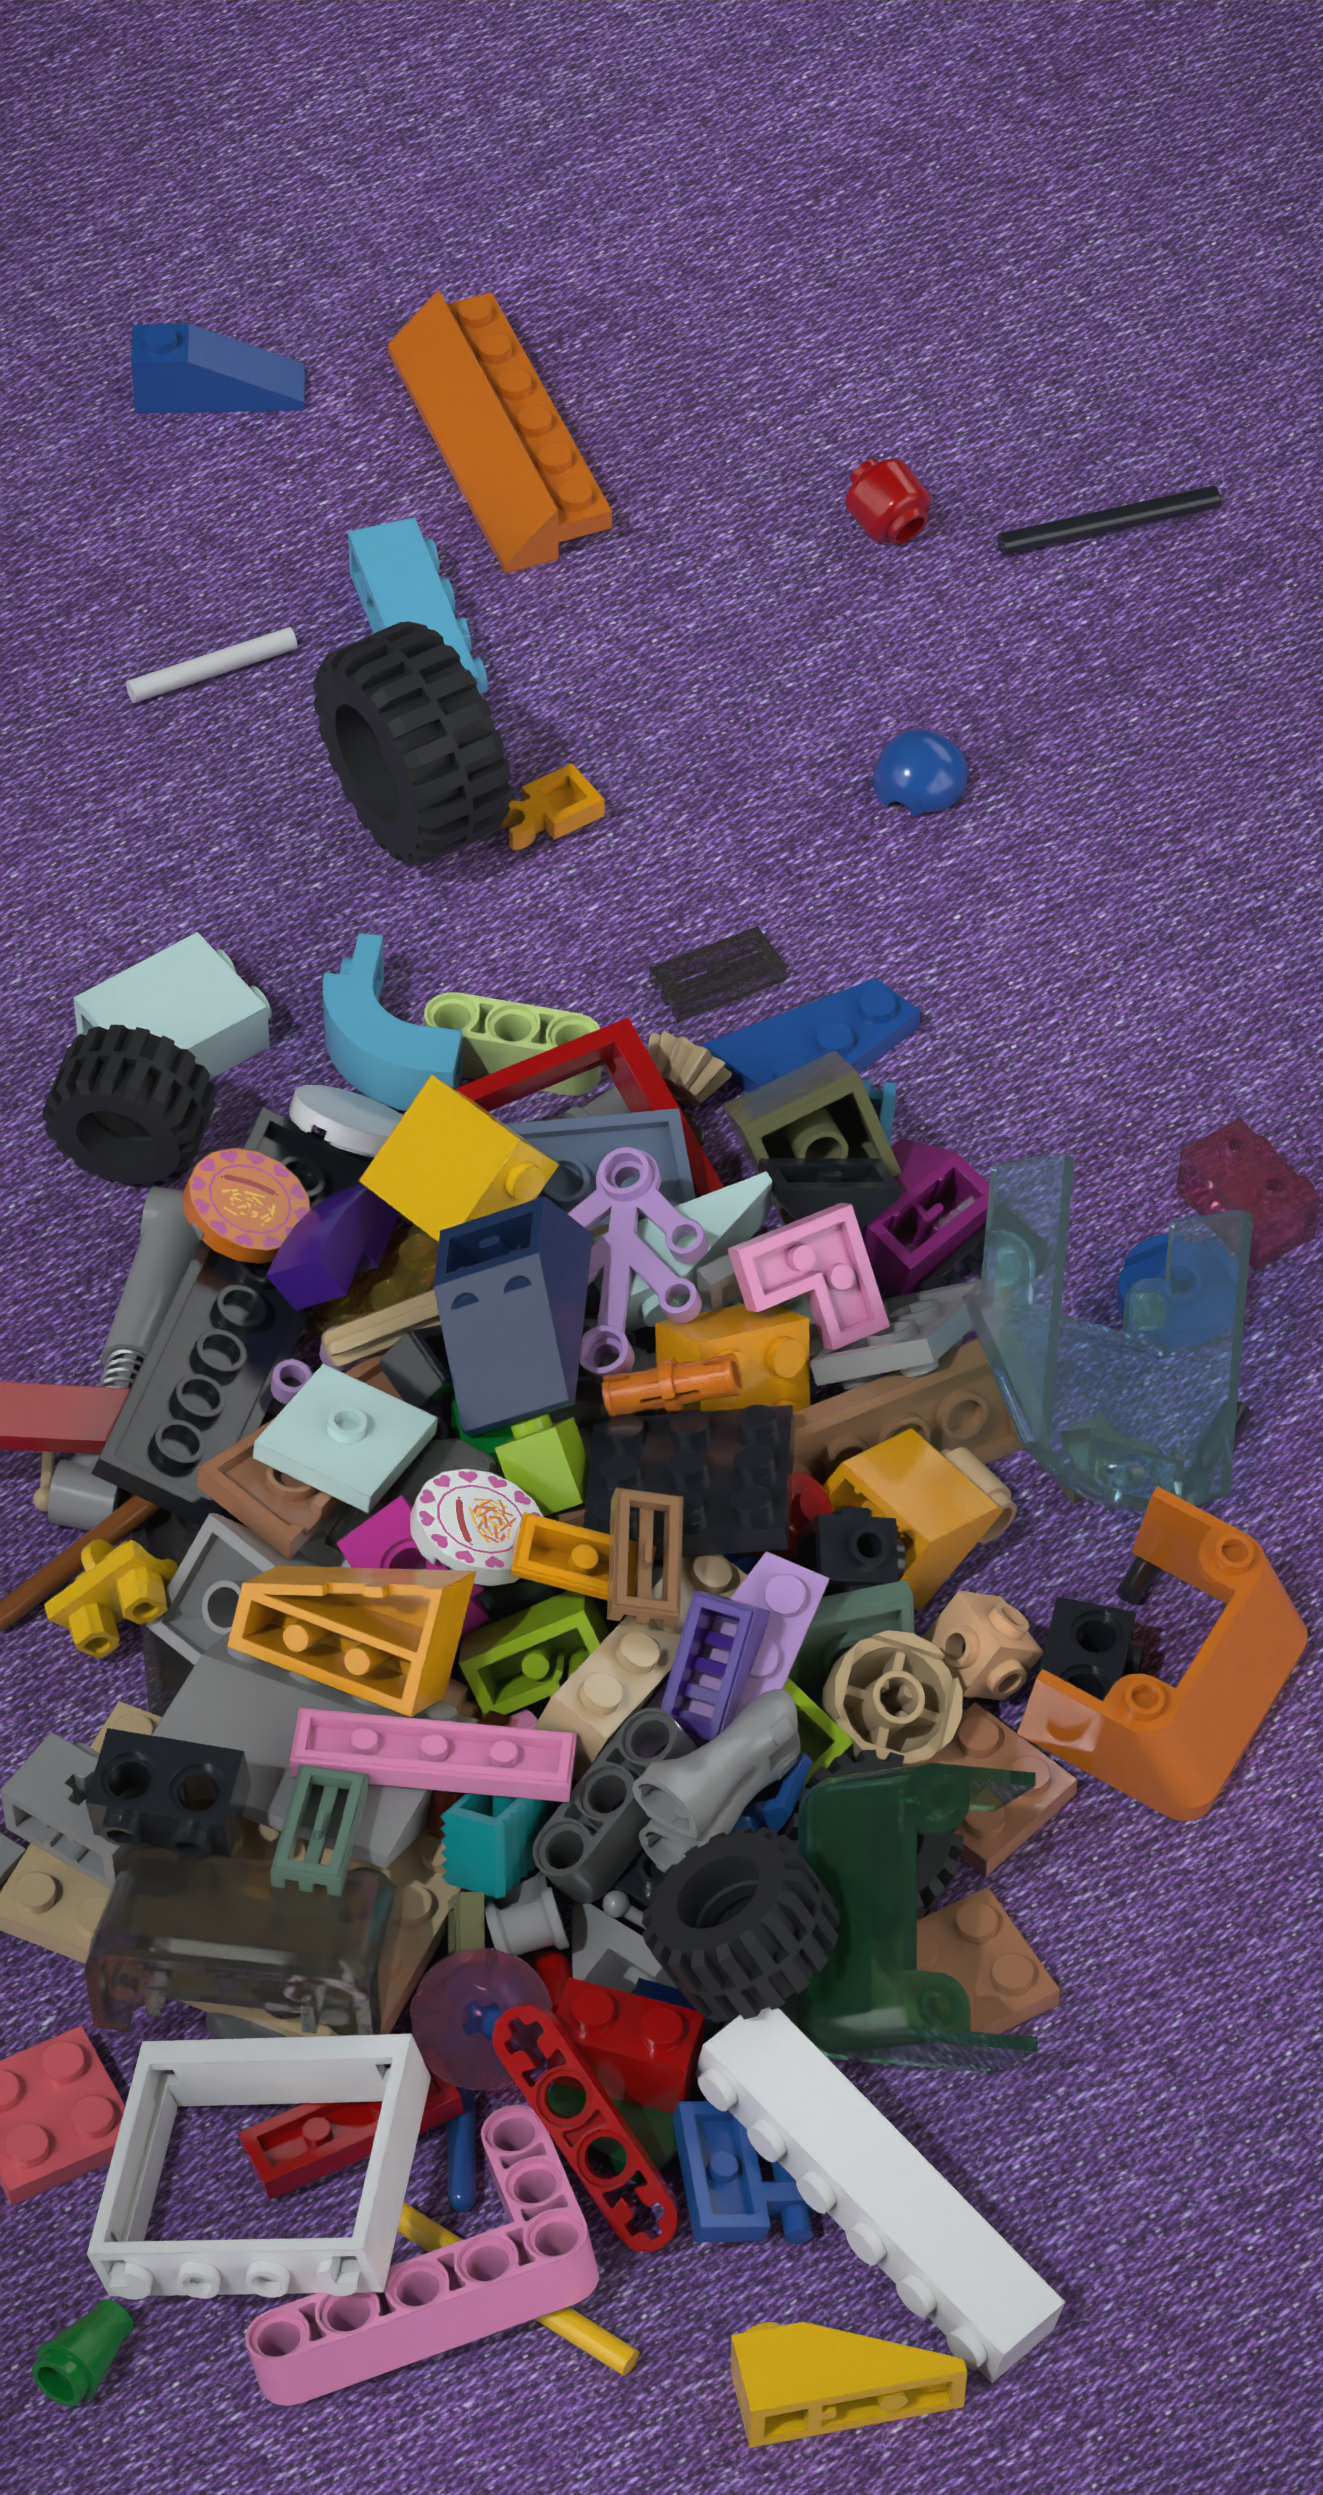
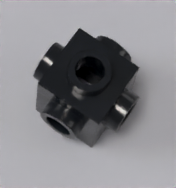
M847 1507L833 1511L832 1515L818 1514L798 1532L799 1565L830 1578L823 1597L897 1582L903 1577L906 1552L903 1542L897 1540L896 1518L873 1517L871 1509Z

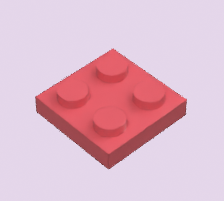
M82 2025L0 2060V2185L11 2206L104 2166L112 2160L125 2105Z

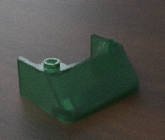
M926 1763L829 1777L820 1781L804 1794L798 1809V1850L835 1901L834 1906L839 1912L840 1924L834 1929L839 1935L835 1948L825 1953L828 1962L821 1972L813 1973L808 1979L810 1984L799 1994L797 1993V2027L828 2059L996 2073L1038 2051V2037L972 2032L970 2001L962 1985L947 1974L917 1970V1834L942 1835L948 1833L963 1822L969 1809L997 1811L1036 1786L1035 1772Z

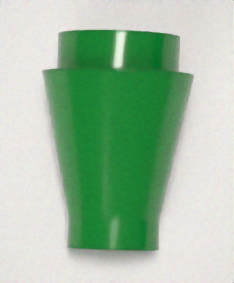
M103 2299L99 2301L92 2311L41 2345L37 2351V2361L32 2367L33 2378L41 2391L56 2403L68 2407L76 2406L81 2400L93 2398L124 2339L134 2328L133 2320L129 2313L118 2303Z

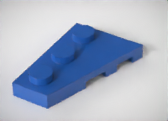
M874 978L703 1043V1047L707 1048L712 1056L724 1061V1068L732 1073L729 1080L746 1093H749L835 1050L860 1074L920 1027L921 1010L880 980Z

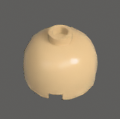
M887 1630L874 1634L870 1638L860 1640L836 1661L823 1687L822 1710L853 1742L847 1753L851 1759L855 1760L861 1750H876L877 1759L885 1761L889 1753L893 1752L905 1756L902 1766L908 1768L918 1763L926 1762L953 1739L962 1718L963 1690L958 1677L952 1679L949 1668L942 1661L946 1656L936 1645L914 1633Z

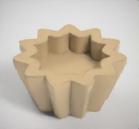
M665 1031L661 1035L651 1033L649 1037L648 1053L674 1099L683 1105L689 1104L698 1107L732 1075L729 1070L724 1068V1061L712 1056L707 1048L694 1045L685 1037L677 1038Z

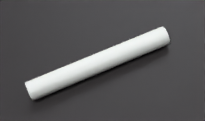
M291 627L128 680L126 681V688L131 701L137 703L296 650L298 648L297 640Z

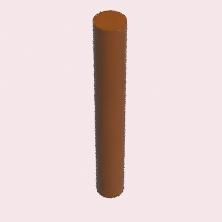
M136 1495L131 1497L0 1601V1631L2 1633L81 1572L84 1569L81 1561V1552L86 1545L93 1540L101 1539L114 1546L157 1512L160 1507Z

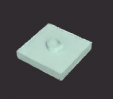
M322 1364L255 1440L253 1459L369 1513L436 1434L438 1417L330 1366Z

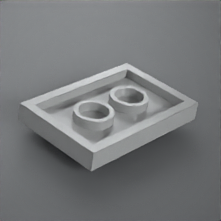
M995 1276L882 1299L890 1327L836 1350L824 1348L809 1361L816 1385L820 1386L841 1381L844 1389H854L881 1377L880 1373L900 1370L903 1376L914 1377L936 1369L939 1366L938 1359L947 1351L961 1346V1338L966 1333L983 1326V1318L1002 1301Z

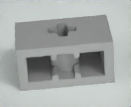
M51 1732L0 1789L6 1829L118 1894L158 1846L141 1843L136 1847H122L106 1841L102 1836L94 1835L86 1806V1799L99 1754L86 1744L75 1743L73 1745ZM131 1788L123 1792L119 1798L135 1799L143 1795L147 1789Z

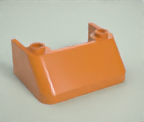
M1157 1486L1149 1501L1131 1553L1226 1603L1225 1609L1176 1688L1147 1674H1130L1116 1681L1104 1701H1101L1042 1669L1035 1680L1017 1735L1171 1819L1192 1821L1203 1817L1212 1808L1297 1666L1305 1649L1308 1633L1304 1621L1263 1549L1254 1538Z

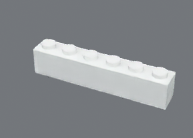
M770 2007L761 2010L757 2017L745 2020L739 2015L703 2044L695 2076L698 2078V2085L706 2099L720 2111L729 2110L747 2129V2136L755 2150L770 2162L778 2161L796 2180L797 2189L805 2202L818 2213L824 2214L827 2212L846 2232L847 2241L855 2254L869 2265L877 2264L896 2284L897 2293L906 2307L919 2317L927 2316L947 2336L946 2340L951 2352L955 2357L963 2358L967 2368L971 2370L978 2369L993 2383L1054 2330L1065 2301L779 2008L771 2010Z

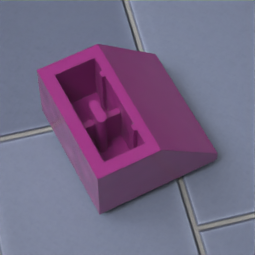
M901 1138L891 1146L902 1172L894 1177L901 1188L899 1200L860 1230L876 1282L891 1298L910 1294L915 1290L918 1284L993 1217L1001 1198L957 1152Z

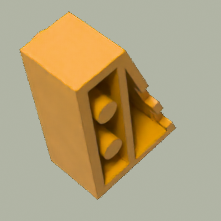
M278 1565L242 1583L227 1647L412 1717L445 1698L476 1571Z

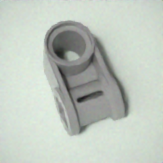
M534 1866V1871H527V1877L520 1878V1884L513 1885L512 1891H506V1897H486L487 1907H484V1912L502 1968L512 1965L513 1957L547 1946L555 1945L559 1950L570 1947L552 1887H549L546 1876L537 1866Z

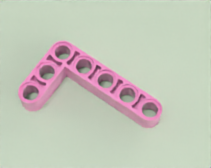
M516 2104L502 2107L493 2112L484 2121L481 2129L482 2143L493 2183L509 2224L390 2266L384 2292L353 2293L343 2297L327 2293H315L270 2309L254 2319L245 2335L246 2347L260 2390L267 2400L276 2405L283 2406L301 2404L574 2305L590 2296L597 2287L599 2272L587 2224L550 2134L531 2107Z

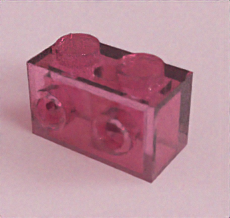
M1240 1117L1180 1151L1176 1192L1255 1271L1315 1237L1320 1196L1314 1185L1307 1177L1300 1174L1297 1175L1277 1155L1272 1143L1266 1137L1257 1135Z

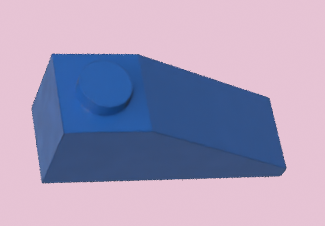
M189 323L132 324L131 367L135 414L305 411L304 363Z

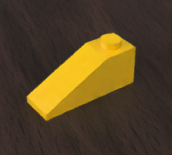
M766 2322L757 2324L744 2333L731 2335L730 2372L749 2448L964 2407L967 2369L963 2358L807 2322L788 2325Z

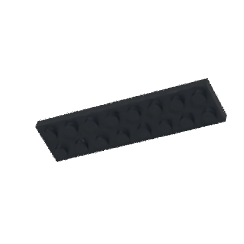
M262 1107L243 1147L245 1150L257 1151L273 1158L291 1171L299 1179L309 1197L310 1210L332 1194L361 1184L359 1182L360 1178L373 1161L364 1155L330 1145L331 1142L324 1140V1136L312 1130L311 1133H306L293 1121ZM200 1239L92 1470V1475L201 1527L209 1513L221 1515L223 1507L196 1486L198 1467L260 1427L273 1397L271 1381L274 1368L281 1361L290 1359L313 1307L310 1306L296 1311L266 1277L272 1262L256 1264L236 1261L214 1251Z

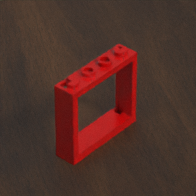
M629 1017L456 1088L457 1091L473 1100L487 1112H490L604 1065L630 1113L679 1108ZM679 1108L695 1197L698 1198L722 1189L724 1186ZM600 1305L585 1306L587 1318L598 1314Z

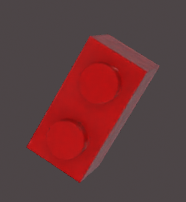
M568 1977L555 2016L609 2097L672 2114L678 2102H688L697 2078L695 2072L704 2044L705 2016L693 2009ZM559 2049L547 2060V2070L567 2062ZM560 2076L552 2081L585 2091L584 2086L577 2079L570 2076Z

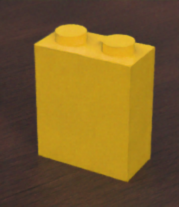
M431 1074L359 1182L439 1242L441 1230L535 1200L559 1164L473 1100Z

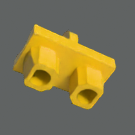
M96 1539L82 1549L81 1561L85 1571L75 1578V1582L44 1604L48 1620L70 1631L77 1650L96 1659L104 1658L119 1647L118 1642L120 1638L116 1625L126 1618L139 1625L152 1623L168 1611L164 1589L168 1587L178 1570L177 1563L169 1558L161 1560L153 1557L139 1543L133 1540L129 1542L124 1541L114 1548L108 1542Z

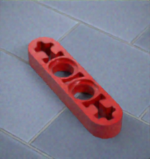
M521 2003L511 2007L500 2016L493 2029V2046L497 2056L617 2236L628 2247L637 2251L652 2252L664 2247L677 2233L681 2224V2207L676 2195L557 2017L547 2007L538 2003ZM518 2017L525 2025H530L537 2021L542 2026L545 2033L537 2039V2044L547 2060L559 2049L567 2061L548 2069L536 2083L529 2075L528 2070L536 2068L541 2063L530 2048L525 2047L516 2051L509 2040L517 2033L513 2020ZM570 2076L577 2079L584 2086L586 2104L580 2114L563 2116L551 2108L548 2101V2089L550 2083L555 2078ZM612 2137L624 2146L627 2153V2163L620 2174L613 2177H605L596 2173L591 2168L588 2161V2149L594 2139ZM638 2170L643 2174L647 2182L639 2184L634 2188V2191L647 2207L658 2202L665 2211V2214L658 2221L659 2228L662 2231L658 2235H655L648 2227L638 2232L632 2227L630 2220L636 2215L637 2209L627 2193L617 2203L613 2201L608 2191L625 2185Z

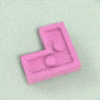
M836 1204L727 1249L747 1311L760 1312L806 1293L822 1346L825 1349L836 1350L890 1327L852 1204Z

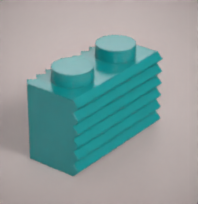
M465 1793L440 1816L446 1823L441 1827V1830L446 1835L441 1840L446 1846L441 1853L447 1859L442 1863V1866L447 1871L442 1876L449 1885L470 1890L471 1892H484V1898L506 1897V1891H512L513 1885L520 1884V1878L527 1877V1871H534L535 1862L532 1855L534 1842L539 1832L562 1802Z

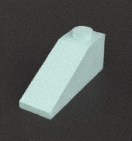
M766 1171L674 1207L685 1219L689 1218L697 1221L708 1238L709 1247L707 1253L701 1260L695 1263L683 1264L676 1261L666 1245L665 1234L647 1217L638 1221L636 1235L678 1278L690 1280L698 1291L696 1269L711 1263L718 1257L728 1255V1248L748 1241L768 1219L772 1179ZM607 1233L594 1237L592 1246ZM690 1234L682 1237L678 1241L677 1247L685 1248L691 1246L696 1241L697 1236ZM632 1270L625 1328L632 1332L645 1326L655 1327L656 1322L669 1320L659 1304L657 1294ZM603 1273L593 1281L600 1294ZM677 1295L671 1301L670 1306L677 1308L685 1305L689 1301L690 1295Z

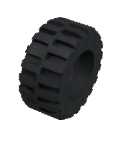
M409 621L399 622L328 654L316 671L317 675L313 686L317 693L314 699L315 713L320 719L318 728L322 741L326 743L329 752L328 759L334 772H337L342 783L341 789L348 802H352L357 811V817L364 828H369L373 833L375 842L381 848L388 849L389 855L398 861L414 865H425L497 832L510 811L508 804L512 799V787L508 784L510 776L509 764L502 752L504 744L499 730L495 729L490 715H492L489 705L486 699H482L476 687L477 682L470 670H466L461 664L460 656L455 649L444 644L443 636L435 630L428 629L427 625Z

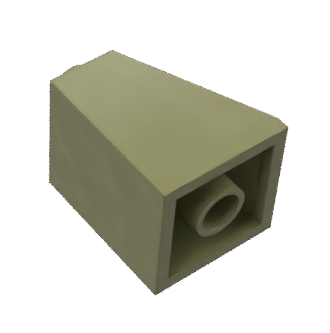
M836 1050L722 1105L743 1153L756 1175L760 1174L758 1171L760 1158H881L893 1177L902 1173L861 1077ZM771 1191L770 1200L783 1223L787 1225L794 1222L793 1217L777 1201Z

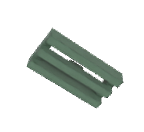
M300 1764L271 1867V1887L285 1889L287 1880L299 1881V1891L313 1893L315 1884L327 1886V1895L341 1897L369 1792L368 1774ZM313 1784L322 1785L324 1790L304 1862L293 1860ZM341 1788L349 1789L330 1866L323 1865L321 1860Z

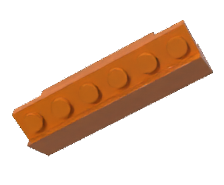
M438 289L387 344L388 354L504 574L558 560L559 542L611 529L612 510L493 293L469 297L447 304Z

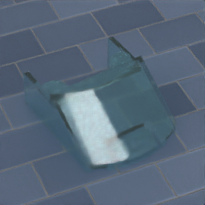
M1057 1153L995 1164L991 1169L980 1293L965 1295L962 1298L1021 1444L1033 1459L1061 1484L1095 1503L1117 1510L1145 1513L1157 1486L1194 1506L1209 1500H1218L1230 1494L1252 1214L1242 1210L1173 1220L1169 1226L1165 1279L1144 1278L1132 1285L1125 1301L1123 1331L1061 1314L1074 1158L1064 1153Z

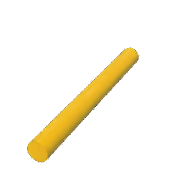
M403 2203L397 2232L426 2251L431 2252L463 2240L407 2203ZM569 2306L535 2318L536 2321L622 2376H626L632 2370L639 2358L640 2352Z

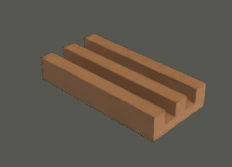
M623 1488L615 1489L611 1498L608 1620L621 1621L623 1615L634 1616V1623L648 1625L650 1619L653 1618L661 1620V1627H676L680 1618L683 1497ZM630 1507L638 1508L635 1597L627 1596ZM654 1510L664 1511L662 1601L651 1599Z

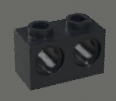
M1057 1597L1039 1673L1044 1669L1097 1699L1104 1701L1116 1681L1130 1674H1140L1145 1641L1133 1639L1136 1612Z
M107 1728L86 1799V1806L94 1835L102 1836L106 1841L122 1847H136L141 1843L169 1847L175 1853L192 1859H204L209 1855L231 1858L251 1786L245 1753L242 1750ZM131 1788L147 1789L143 1795L135 1799L119 1798L123 1792ZM201 1799L216 1801L210 1808L202 1811L187 1809L193 1802Z

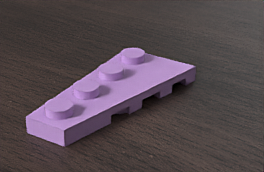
M767 1551L730 1598L771 1611L762 1643L733 1720L761 1694L774 1689L783 1690L830 1579ZM716 1617L711 1630L735 1637L738 1624ZM705 1644L701 1656L727 1664L730 1651ZM696 1670L691 1682L719 1691L723 1678ZM668 1680L646 1708H661ZM686 1696L681 1709L712 1718L715 1705ZM688 1734L699 1748L710 1742V1740ZM667 1744L661 1746L654 1756L659 1755L666 1748Z

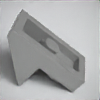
M575 1903L572 1907V1967L574 1979L628 1993L635 1990L641 1996L655 2000L663 1996L678 2006L685 2008L690 2006L652 1955L642 1935L613 1917L608 1916L590 1903Z

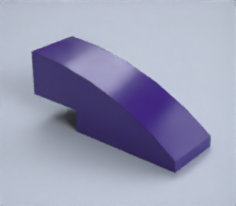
M362 1183L336 1192L315 1205L294 1226L280 1246L266 1277L295 1311L346 1296L355 1274L379 1267L399 1212Z

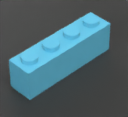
M416 518L348 531L350 575L373 634L399 622L409 621L427 625L428 629L435 630L443 636L445 645L452 646L459 654L461 664L466 670L469 669L475 678L479 693L487 692L488 682L483 662L480 657L472 659L470 655L472 645L467 622L464 617L456 619L453 613L455 612V598L450 580L448 578H439L440 566L435 543L432 538L424 540Z

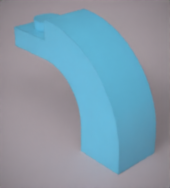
M359 933L353 958L343 957L340 974L324 973L323 1010L326 1048L338 1072L358 1091L384 1105L407 1111L431 1074L454 1089L461 1086L463 1077L462 1030L415 1025L389 1014L379 1004L384 983L383 935Z

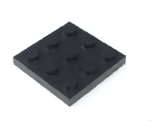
M752 1405L744 1409L705 1412L685 1410L678 1414L638 1417L634 1415H619L611 1419L594 1420L583 1528L610 1535L611 1498L616 1488L683 1497L682 1557L787 1550L789 1546L796 1427L793 1406L770 1407L767 1405ZM630 1507L629 1540L637 1542L638 1508ZM654 1510L653 1546L656 1547L654 1559H663L664 1511Z

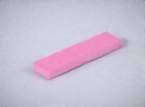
M299 1708L290 1756V1777L297 1776L301 1764L368 1774L369 1784L569 1802L577 1748V1733Z

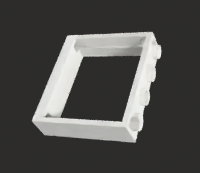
M412 2034L142 2041L87 2256L109 2297L120 2296L126 2299L138 2300L144 2299L147 2296L188 2295L194 2298L207 2299L216 2295L257 2294L263 2297L275 2298L285 2294L327 2293L343 2297L353 2293L384 2292L431 2075ZM383 2064H391V2067L385 2068ZM383 2101L352 2237L144 2241L178 2106Z

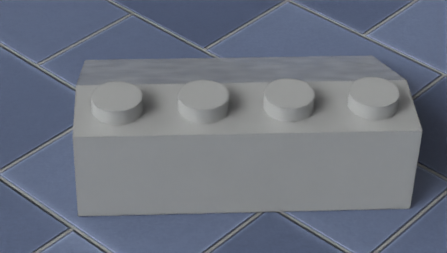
M229 1631L201 1655L155 1728L152 1736L244 1751L251 1786L242 1817L282 1831L296 1777H290V1756L299 1708L478 1724V1720L458 1713L452 1704L442 1700L416 1715L408 1717L227 1647L230 1637ZM313 1784L299 1838L310 1841L324 1786ZM369 1784V1792L352 1857L386 1869L461 1792ZM341 1788L325 1845L326 1848L334 1850L349 1789ZM210 1799L198 1800L211 1806L216 1802Z

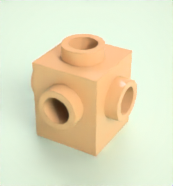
M959 1590L922 1636L923 1639L936 1645L946 1656L942 1661L949 1668L952 1679L958 1677L963 1690V1697L966 1698L979 1697L1005 1701L1023 1686L1027 1680V1673L1043 1654V1650L1028 1632L1029 1623L1017 1609L1007 1604L1001 1596Z

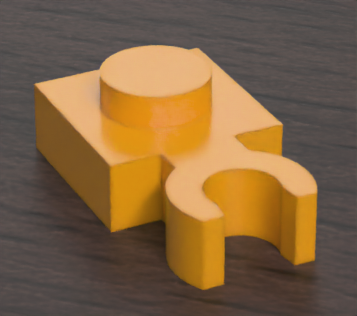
M571 763L522 786V801H510L508 804L510 807L508 816L498 830L509 825H517L509 829V846L512 850L526 848L533 843L536 833L546 830L556 840L604 817L605 799Z

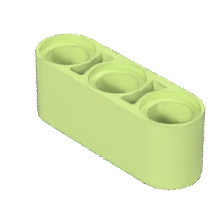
M447 992L437 995L428 1002L424 1012L425 1026L462 1030L463 1077L476 1080L600 1029L596 1021L580 1013L458 992ZM601 1066L540 1091L568 1096H579L589 1093L597 1087L601 1080Z

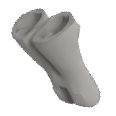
M774 1689L761 1694L713 1740L678 1759L652 1761L647 1770L633 1783L632 1791L635 1799L645 1810L646 1815L652 1818L639 1832L641 1846L659 1870L665 1873L672 1864H678L686 1857L684 1853L696 1845L701 1847L708 1843L712 1836L722 1832L728 1836L747 1804L766 1786L776 1780L779 1781L795 1766L801 1751L800 1737L797 1731L798 1719L795 1701L786 1691Z

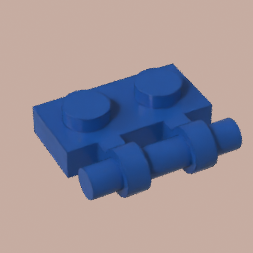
M709 2101L678 2102L672 2115L694 2242L764 2241L771 2227L770 2215H773L776 2220L782 2222L785 2240L788 2243L800 2244L811 2240L814 2233L810 2216L815 2210L802 2198L797 2189L796 2180L778 2161L770 2162L755 2150L747 2136V2129L729 2110L720 2111ZM758 2159H763L765 2163L771 2165L774 2182H762Z

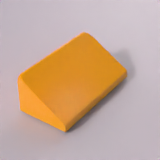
M524 1512L514 1538L509 1575L608 1601L610 1535ZM629 1540L627 1596L635 1597L637 1542ZM653 1546L652 1567L656 1552L655 1546Z

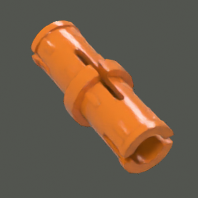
M734 1353L679 1363L673 1358L660 1361L658 1367L604 1376L602 1394L606 1410L611 1418L660 1408H666L671 1413L685 1410L686 1404L741 1395L743 1386L742 1374L738 1359Z

